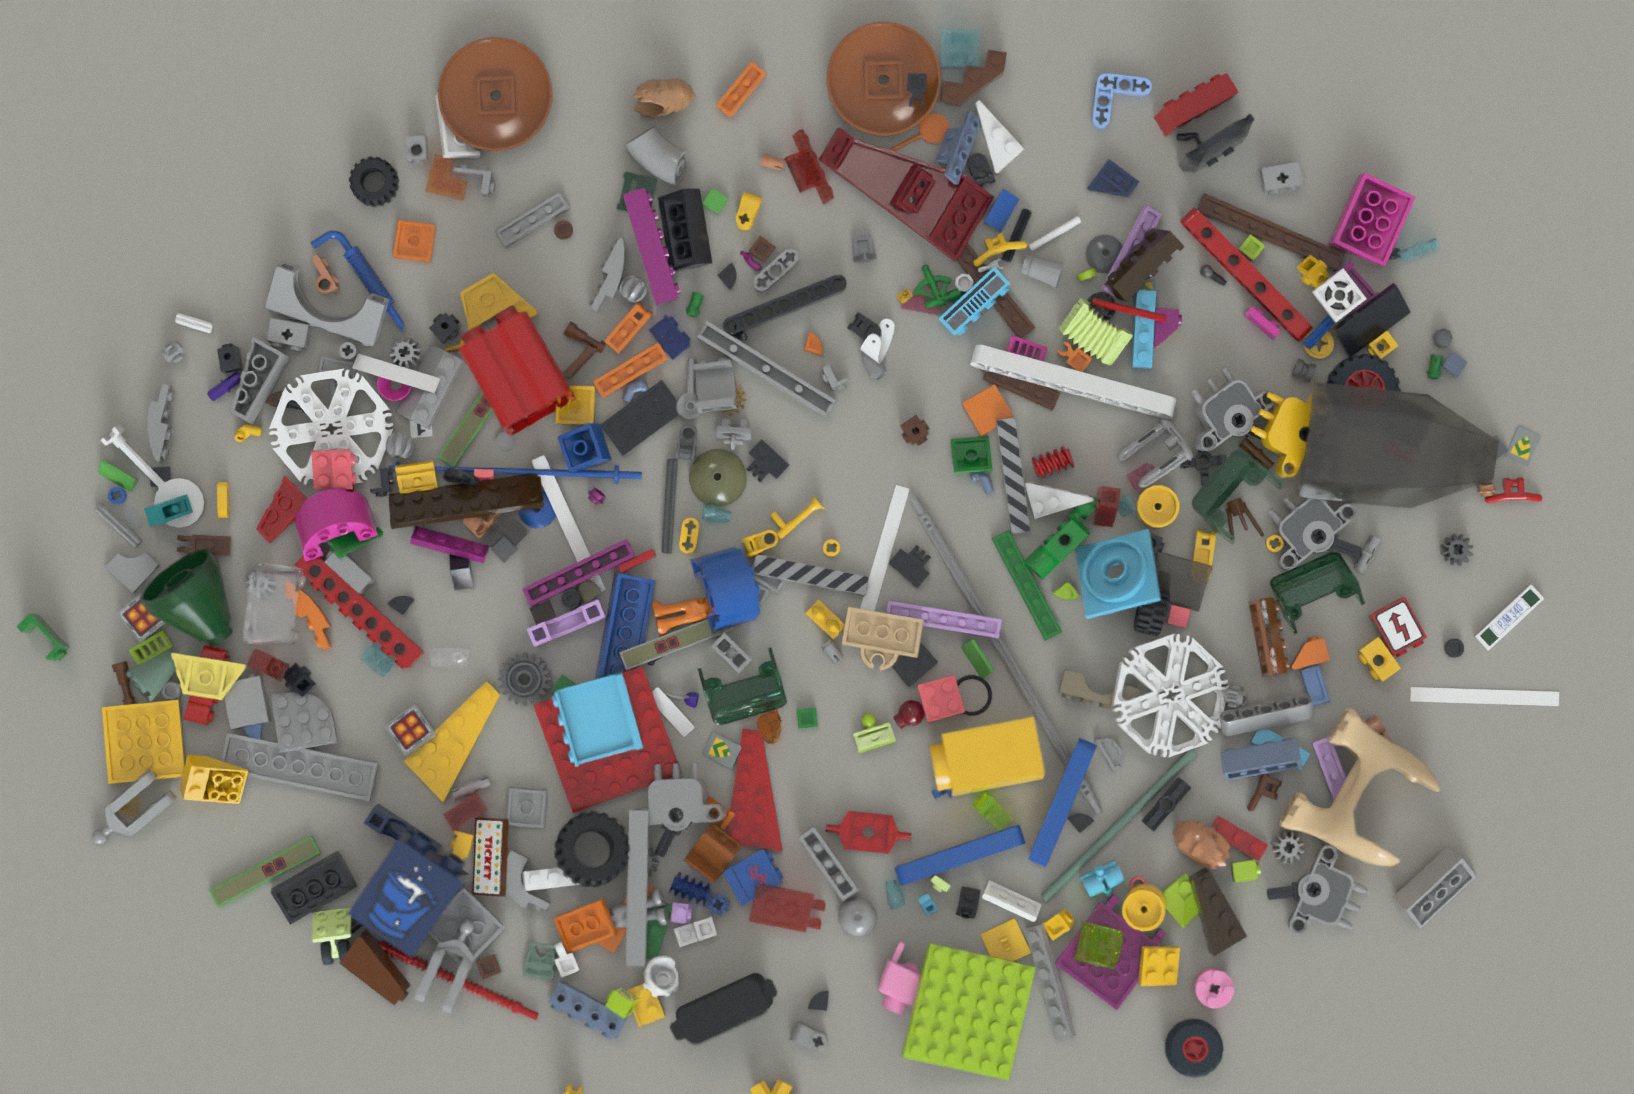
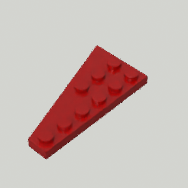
M742 729L741 750L738 756L730 809L735 815L728 824L727 834L743 846L783 851L762 731Z

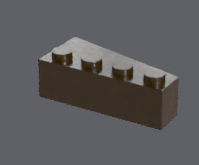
M1152 228L1145 233L1143 240L1132 248L1131 254L1120 262L1118 269L1108 276V280L1104 285L1118 300L1127 302L1145 285V279L1154 277L1158 273L1157 268L1165 262L1168 263L1173 259L1171 255L1177 249L1181 251L1185 246L1171 231Z
M1204 867L1189 876L1209 953L1216 956L1246 938L1247 935L1211 871Z

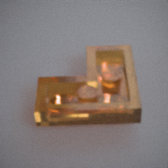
M435 154L425 191L463 201L468 182L450 177L454 162L453 158H443L442 155Z

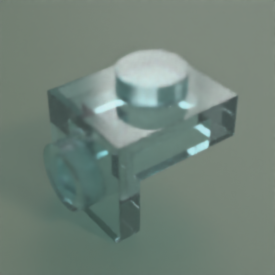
M373 644L369 646L360 658L373 671L383 677L395 663Z

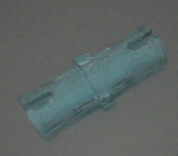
M1436 238L1423 243L1418 242L1410 248L1400 250L1399 255L1403 262L1416 257L1421 258L1424 254L1438 250L1439 244Z

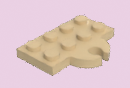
M848 607L842 645L860 648L863 662L871 669L875 667L873 658L876 655H880L883 658L880 670H886L895 664L899 655L918 658L924 620Z

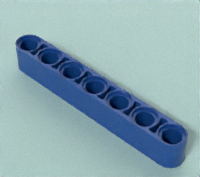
M1079 738L1028 860L1045 867L1047 866L1097 748L1096 744Z
M1016 825L894 867L900 886L1017 847L1026 842L1020 825Z

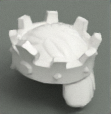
M667 955L651 959L643 972V987L650 990L654 997L658 995L668 997L672 991L676 992L679 989L678 971L675 968V961Z

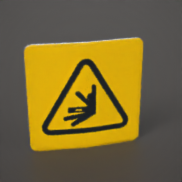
M904 289L896 296V299L904 304L913 294L908 289Z

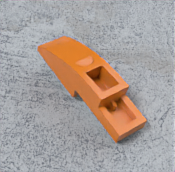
M285 582L286 588H284V592L288 599H292L294 605L291 607L295 616L299 615L302 619L305 617L309 618L306 622L311 631L314 630L317 636L314 640L318 648L322 647V650L332 648L325 629L331 627L322 609L301 588L291 582Z

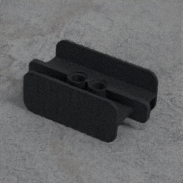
M752 973L680 1006L676 1011L677 1020L670 1024L672 1034L676 1040L686 1038L693 1045L701 1044L764 1015L767 1009L772 1006L773 998L777 995V989L771 979L765 980L761 974Z

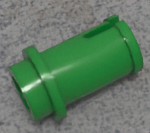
M692 292L689 306L685 309L687 315L697 317L700 314L699 309L704 298L703 294Z
M1431 354L1429 371H1426V374H1428L1430 379H1439V376L1442 375L1440 370L1443 356L1438 355L1437 362H1435L1436 354Z

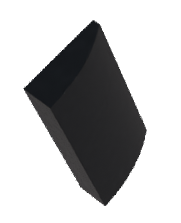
M336 851L271 888V894L289 924H292L357 887V884L339 851Z

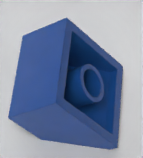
M588 423L557 436L569 472L594 467L611 460L602 429L598 423Z

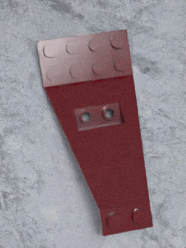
M841 128L836 129L818 159L953 261L958 260L994 196L966 175L962 174L959 184L954 185L944 175L945 168L857 140Z

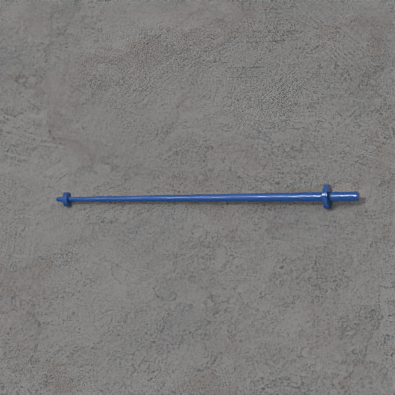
M390 465L388 468L395 469V466ZM615 465L614 471L579 470L575 472L562 469L434 466L435 471L456 468L474 473V469H493L494 473L614 478V484H619V479H642V472L619 471V465Z

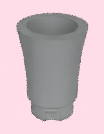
M1027 255L1021 273L1057 288L1064 263L1049 261L1035 256L1033 258Z

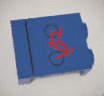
M762 849L723 871L741 905L748 903L782 883L783 875L778 867L775 869L771 863L774 859L769 850L765 852Z

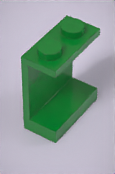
M30 613L16 626L23 633H30L38 627L56 647L45 657L47 660L56 661L58 659L60 661L68 654L66 651L70 647L38 614Z

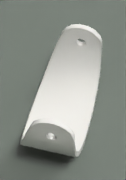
M889 318L883 319L878 325L882 330V337L880 338L877 334H870L860 348L861 351L877 363H881L884 359L894 334L895 324Z

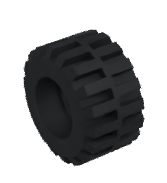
M370 156L366 160L364 158L361 159L359 164L356 163L354 165V170L351 169V177H349V186L354 196L364 205H371L372 207H377V205L384 206L386 202L390 203V199L392 197L395 198L397 195L396 190L399 189L397 172L388 161L382 160L380 157L373 158ZM371 172H380L385 177V183L379 191L368 192L364 188V179Z
M1159 588L1161 600L1137 606L1134 631L1156 637L1161 633L1170 601L1169 590Z

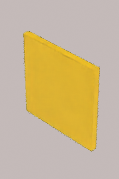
M1015 918L980 934L991 957L1015 961L1031 953Z

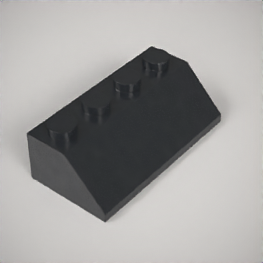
M700 188L681 189L658 197L665 243L670 256L668 261L669 265L673 266L674 272L712 264Z

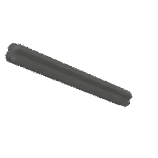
M675 459L667 460L662 553L664 554L672 553L678 461Z

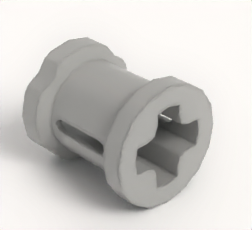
M350 342L343 343L339 348L340 355L347 361H353L357 354H359L356 346ZM350 347V349L353 350V353H350L348 356L345 353V350H348Z

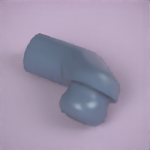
M643 380L629 383L622 399L630 403L634 393L647 391L648 384Z
M971 472L969 474L972 481L980 480L986 494L994 491L989 476L984 472Z

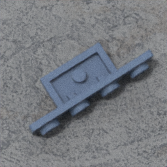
M971 111L966 113L961 127L946 130L935 160L940 165L948 164L944 175L954 185L959 184L981 123Z

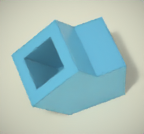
M928 893L918 898L927 916L938 910Z

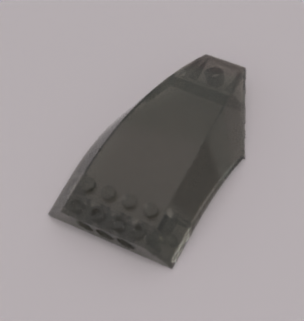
M1314 382L1299 497L1413 508L1493 480L1499 441L1428 394Z

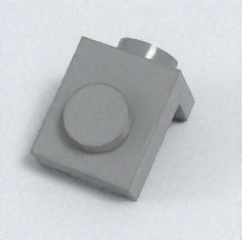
M830 365L822 368L823 373H821L823 381L825 384L829 383L832 390L840 391L848 387L847 383L850 382L848 377L837 382Z

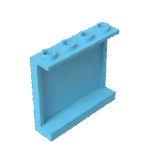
M622 672L555 690V696H552L555 707L559 706L561 714H558L560 726L564 725L566 731L563 733L565 744L570 745L571 749L568 752L571 763H575L576 767L585 762L632 749L638 750L643 748Z

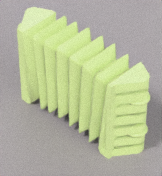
M1080 297L1060 325L1059 330L1063 335L1069 334L1068 339L1073 338V344L1078 343V349L1084 347V353L1090 351V356L1096 354V359L1101 357L1102 363L1112 366L1125 346L1128 345L1133 334L1126 328L1118 329V324L1113 326V322L1109 324L1108 320L1103 321V316L1098 317L1099 312L1094 313L1095 308L1090 309V302Z

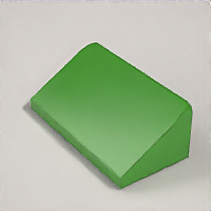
M101 460L98 471L100 475L129 492L134 489L138 482L137 478L113 464Z
M972 639L961 647L981 678L994 672L993 667L975 640Z

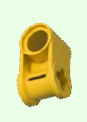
M747 192L743 193L736 214V224L739 229L746 231L753 226L756 214L762 203V197ZM747 217L749 222L742 224L740 219Z
M766 530L741 539L748 552L747 558L775 547L779 542L777 533L773 530ZM770 533L774 534V543L767 544L765 536Z

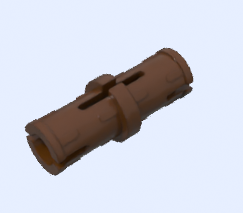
M1247 437L1239 444V447L1251 457L1250 460L1258 463L1265 472L1275 464L1262 452L1261 448L1258 449Z

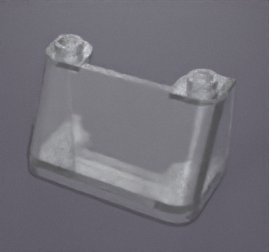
M261 562L254 566L249 580L243 643L251 645H294L295 642H298L300 632L296 629L295 619L298 593L300 588L305 586L306 575H303L304 569Z

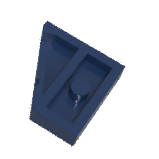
M1108 159L1087 189L1129 197L1139 181Z

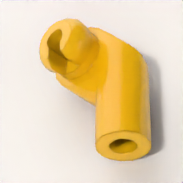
M244 424L236 430L234 438L237 442H242L250 435L261 437L263 427Z

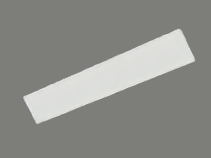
M357 354L352 367L359 371L435 393L440 381L438 377L361 354Z

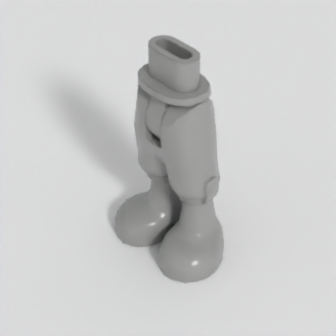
M661 889L654 890L653 896L647 899V908L665 905ZM627 903L608 909L615 928L627 927ZM663 907L647 912V922L648 920H658L661 925L668 924L667 908Z

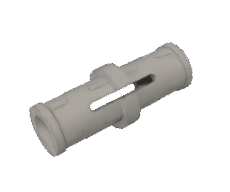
M1370 535L1367 544L1361 550V555L1353 570L1363 575L1365 574L1371 560H1374V554L1382 540Z
M484 775L471 782L470 780L466 781V784L451 789L455 801L470 794L475 795V792L491 785L487 775Z

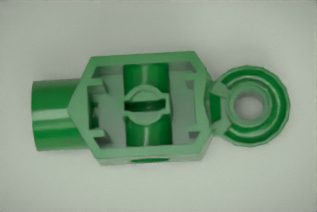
M1093 497L1094 501L1073 507V510L1066 516L1069 522L1065 520L1057 528L1059 532L1055 536L1051 534L1043 541L1044 547L1042 545L1038 546L1024 560L1027 566L1042 580L1090 534L1089 529L1079 518L1082 517L1085 520L1097 508L1094 503L1098 498ZM1060 536H1065L1068 539L1067 545L1060 544Z

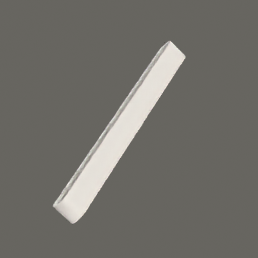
M975 345L971 359L972 366L1162 419H1172L1176 399L1161 393L985 345Z

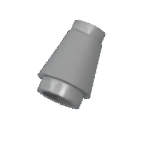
M867 354L861 358L870 379L876 382L887 374L886 367L882 363H877Z

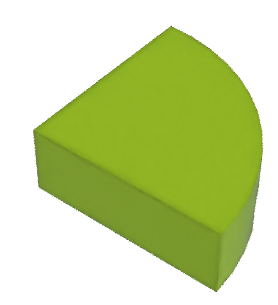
M1069 581L1053 592L1054 595L1063 600H1073L1080 596Z

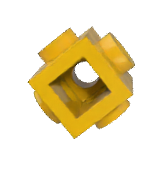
M1309 255L1296 267L1302 275L1301 281L1306 286L1311 285L1315 289L1330 277L1326 271L1328 268L1326 264L1321 260H1317L1312 255Z

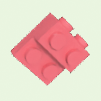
M350 448L312 451L314 490L353 489V484H356V472L352 473L351 465H355V455L351 454Z

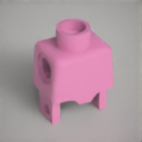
M899 941L891 960H887L878 984L879 991L886 994L881 1006L899 1015L903 1014L907 1005L913 1007L921 975L915 964L909 961L903 964L897 963L905 946V943Z

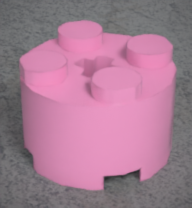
M1208 967L1196 975L1193 990L1203 1005L1209 1008H1220L1231 1000L1234 994V984L1223 970ZM1211 984L1218 985L1215 992L1209 991Z

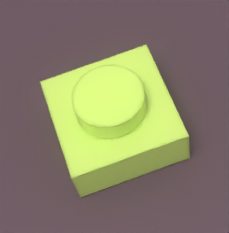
M933 875L930 880L933 882L932 887L940 893L942 890L947 892L951 887L937 875Z

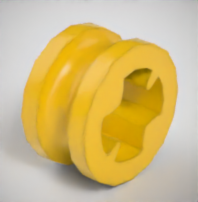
M1272 535L1267 538L1265 545L1270 552H1278L1283 548L1284 542L1280 536ZM1276 538L1278 539L1277 543L1279 542L1280 545L1273 549L1269 543Z
M829 539L823 544V552L827 556H835L840 551V545L836 540ZM828 543L831 545L834 543L837 546L835 547L837 549L835 553L832 551L827 552L826 549L828 547L826 545Z

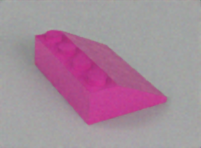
M1366 173L1358 175L1328 245L1385 267L1415 200V196Z

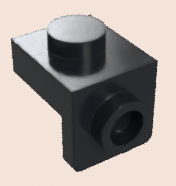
M388 468L380 469L381 488L370 489V493L375 494L376 497L387 496L388 492H392L391 484H394V475Z
M962 886L956 915L965 919H974L978 909L981 890Z

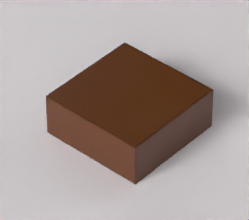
M759 236L749 252L765 263L776 247Z
M495 954L476 961L482 979L501 973Z

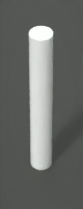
M1076 216L1028 245L1030 250H1036L1081 223L1080 218Z

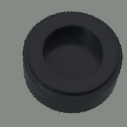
M1449 639L1444 645V651L1451 658L1459 657L1464 652V644L1459 639Z

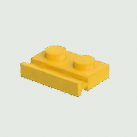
M433 460L395 466L400 494L438 488Z
M643 984L627 990L639 998L633 1010L639 1027L665 1017L658 996H652V992L647 988L644 989Z

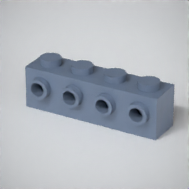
M1287 738L1282 740V742H1265L1259 746L1247 745L1242 749L1230 748L1220 752L1226 781L1302 767L1297 739Z
M561 980L548 1001L552 1004L551 1008L559 1012L561 1010L568 1012V1017L575 1021L581 1019L586 1022V1027L592 1030L597 1028L603 1031L602 1035L611 1040L613 1037L617 1039L628 1018L619 1016L605 1007L606 1004Z

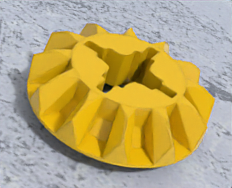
M1315 329L1311 330V331L1305 336V339H1306ZM1327 331L1320 339V342L1327 344L1322 345L1319 352L1317 346H1313L1311 349L1304 346L1305 352L1316 359L1329 356L1334 349L1333 336Z

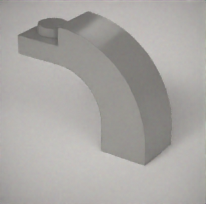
M510 850L507 857V892L524 909L527 908L530 902L532 903L531 907L538 911L547 910L551 902L532 894L530 891H524L522 872L529 857Z

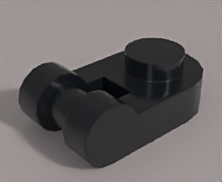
M982 153L971 155L968 166L974 182L981 187L984 184L996 182L985 155ZM985 171L986 176L980 178L978 173Z
M859 312L855 315L853 323H850L847 329L864 340L870 334H877L880 338L882 337L881 328ZM864 323L866 324L862 330L859 329L860 324Z

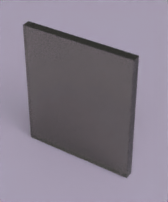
M1157 551L1155 554V565L1159 588L1170 591L1169 604L1199 612L1212 566Z

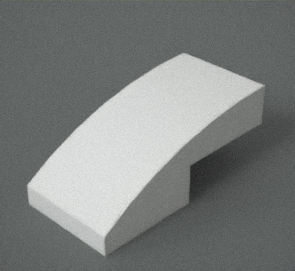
M712 917L673 929L678 947L717 935Z

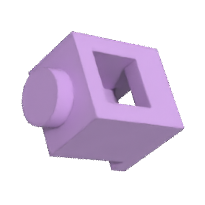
M674 901L670 922L691 923L693 904Z

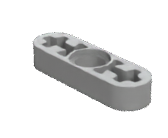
M794 249L783 251L754 278V288L758 292H766L798 263L799 256L797 251ZM787 253L789 255L794 254V262L788 261L785 264L788 268L785 269L783 264L778 262L780 259L784 262L787 259ZM774 265H778L782 269L781 274L778 276H774L770 272L771 267ZM765 272L768 273L770 278L774 279L772 282L768 279L765 282V288L757 286L759 284L758 279L764 280L767 277L764 274Z

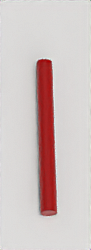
M1093 298L1092 301L1094 306L1160 322H1166L1167 315L1098 298Z

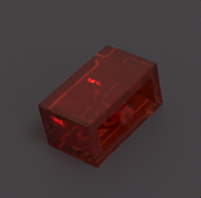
M475 793L444 813L443 816L454 831L488 808L479 794Z

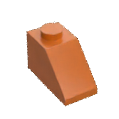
M1319 636L1307 638L1308 642L1302 644L1289 666L1290 670L1330 661L1325 639H1319Z

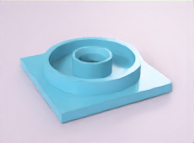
M1149 529L1075 548L1085 617L1087 619L1161 600ZM1123 564L1124 571L1119 577H1108L1107 572L1112 565Z

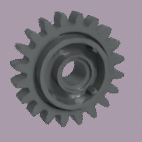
M526 652L523 653L522 658H520L519 654H515L516 660L509 657L510 664L503 663L506 670H499L504 675L498 678L499 681L504 682L499 688H506L503 695L510 694L509 701L516 698L515 704L518 705L520 700H522L523 706H526L527 700H529L533 705L534 698L541 701L540 693L547 695L544 688H550V686L546 684V681H550L552 678L546 677V674L551 671L544 670L547 663L539 664L541 657L534 660V654H531L529 658H527ZM524 673L530 677V681L526 685L520 682V676Z

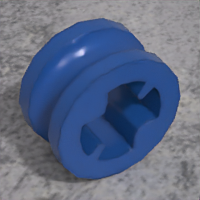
M114 487L109 490L108 499L111 503L122 504L126 501L127 493L123 488ZM120 491L121 499L114 500L115 496H113V493Z

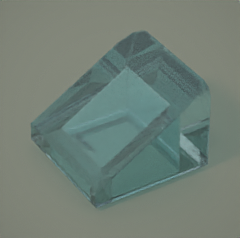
M1129 494L1115 500V504L1122 517L1137 510Z

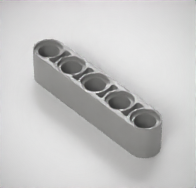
M1300 694L1226 710L1220 714L1221 731L1225 736H1234L1310 719L1314 715L1312 697L1308 694Z

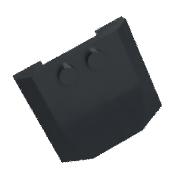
M1250 113L1246 118L1237 120L1199 144L1192 151L1186 153L1179 163L1182 171L1196 172L1206 165L1211 167L1218 162L1217 158L1224 155L1227 157L1235 151L1233 148L1243 143L1248 136L1250 127L1255 120Z

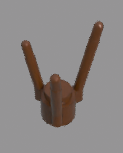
M1241 498L1227 502L1228 508L1225 511L1228 517L1231 542L1235 541L1232 514L1234 517L1239 516L1244 529L1248 530L1243 516L1244 511L1260 536H1264L1261 528L1248 510L1246 503L1242 502Z

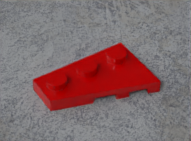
M286 476L283 477L280 488L275 492L273 501L269 508L266 509L256 528L269 543H272L295 520L296 512L300 511L302 508L301 504L307 500L305 495Z

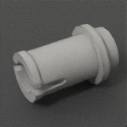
M829 639L821 645L822 651H825L834 664L844 658V655L834 645L835 642Z

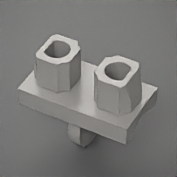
M721 419L716 430L717 439L724 440V444H731V450H735V445H743V441H751L749 420H739L738 427H731L730 419Z

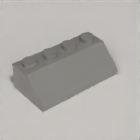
M430 344L417 371L440 378L435 393L412 387L410 393L401 400L396 413L430 430L464 361Z
M1448 845L1420 873L1413 877L1406 886L1399 890L1393 899L1415 925L1421 929L1468 886L1476 876L1465 860Z

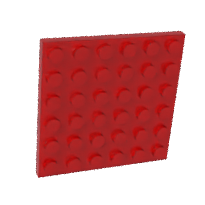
M642 665L622 672L642 740V749L628 750L585 762L576 767L574 762H570L568 752L571 751L570 745L565 744L563 733L566 731L564 725L560 726L558 714H561L559 706L555 707L553 698L533 704L573 813L650 786L654 782L655 764L661 765L662 779L673 777V764L678 762Z

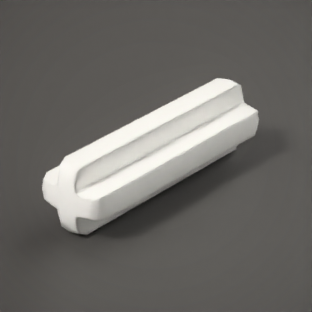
M180 313L177 314L175 319L177 324L203 332L211 333L213 329V324Z

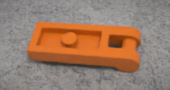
M638 302L604 342L620 354L646 322L650 320L653 313L650 310L647 311L643 308V304ZM637 313L642 316L640 320L634 317Z

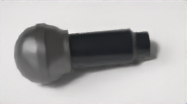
M1210 265L1201 267L1200 274L1202 277L1211 278L1218 284L1225 286L1227 281L1214 272Z

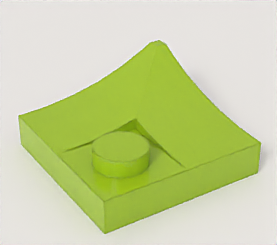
M1184 872L1162 891L1166 898V909L1182 928L1198 914V907L1192 892L1189 875Z

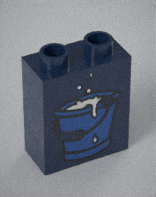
M414 830L412 834L407 831L403 832L348 912V915L410 957L414 956L469 875V873L463 870L466 864L460 857L451 852H446L442 856L431 848L434 844L433 840L418 830Z

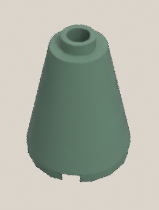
M167 650L126 672L127 677H131L134 680L132 682L133 685L145 698L148 697L150 702L155 699L176 671L175 663L171 656L172 653H175L174 651L170 653Z

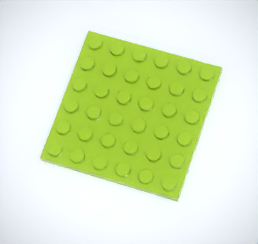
M928 942L901 1057L1009 1080L1036 967Z

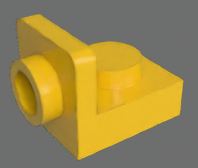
M1063 908L1043 924L1047 934L1052 940H1055L1070 930L1075 921L1073 915Z

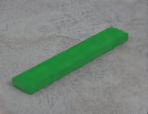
M1008 530L992 538L1044 640L1046 641L1061 633L1062 630L1029 567L1024 562V558L1010 531Z

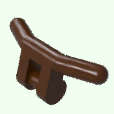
M1269 773L1261 774L1256 791L1247 806L1248 811H1254L1262 795L1276 800L1278 796L1276 793L1278 787H1281L1282 781L1270 778ZM1267 783L1271 784L1269 791L1265 790Z

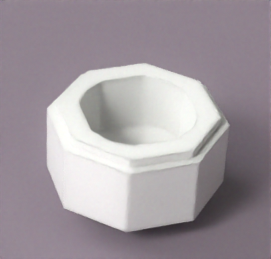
M960 274L955 280V287L960 292L966 293L973 287V279L969 274Z

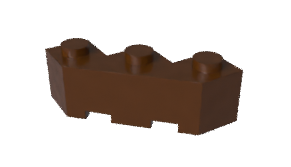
M988 49L985 68L966 65L963 84L944 81L940 104L961 106L993 81L1003 76L1007 52Z

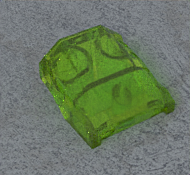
M1082 921L1081 936L1074 960L1114 969L1120 957L1123 931Z

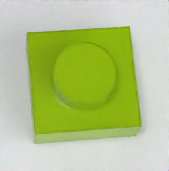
M1250 234L1238 251L1253 262L1265 245Z

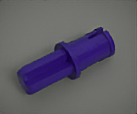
M236 371L225 380L221 379V383L207 392L209 398L215 401L226 392L230 393V390L241 381L239 372Z

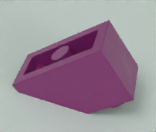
M1155 309L1156 313L1167 315L1166 322L1156 320L1154 322L1153 348H1157L1178 329V326H1181L1182 314H1179V309Z

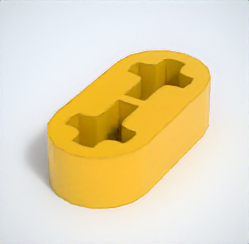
M228 482L217 483L218 518H229L230 497Z
M692 517L685 519L681 528L679 547L686 554L693 553L697 547L699 523ZM693 521L696 529H692V533L689 535L688 528L685 525ZM687 537H691L690 543L693 544V548H689V551H686V548L682 546L683 543L687 542Z

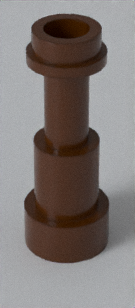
M571 321L563 335L569 338L573 337L581 343L585 342L596 348L595 352L602 353L606 346L603 340L599 342L588 336L587 332L578 328L577 324Z
M127 661L113 664V672H116L118 683L121 685L124 695L122 702H124V705L135 703V697H132L129 687L130 679L126 675L127 669H129Z

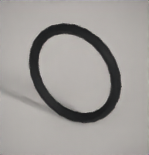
M968 675L959 679L957 685L959 686L968 679H976L981 681L988 691V700L982 709L975 712L966 710L963 712L965 715L974 716L983 713L989 707L992 700V690L985 679L976 675Z

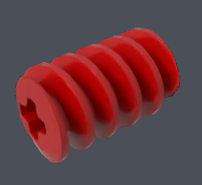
M1064 446L1060 447V453L1057 449L1053 450V455L1049 451L1046 452V458L1039 454V461L1032 457V465L1038 479L1039 474L1046 478V472L1052 476L1053 469L1060 473L1061 466L1066 471L1067 464L1074 468L1071 453Z

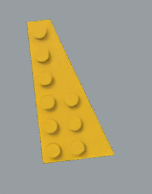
M488 681L435 730L437 735L404 760L407 766L443 803L500 697V694Z

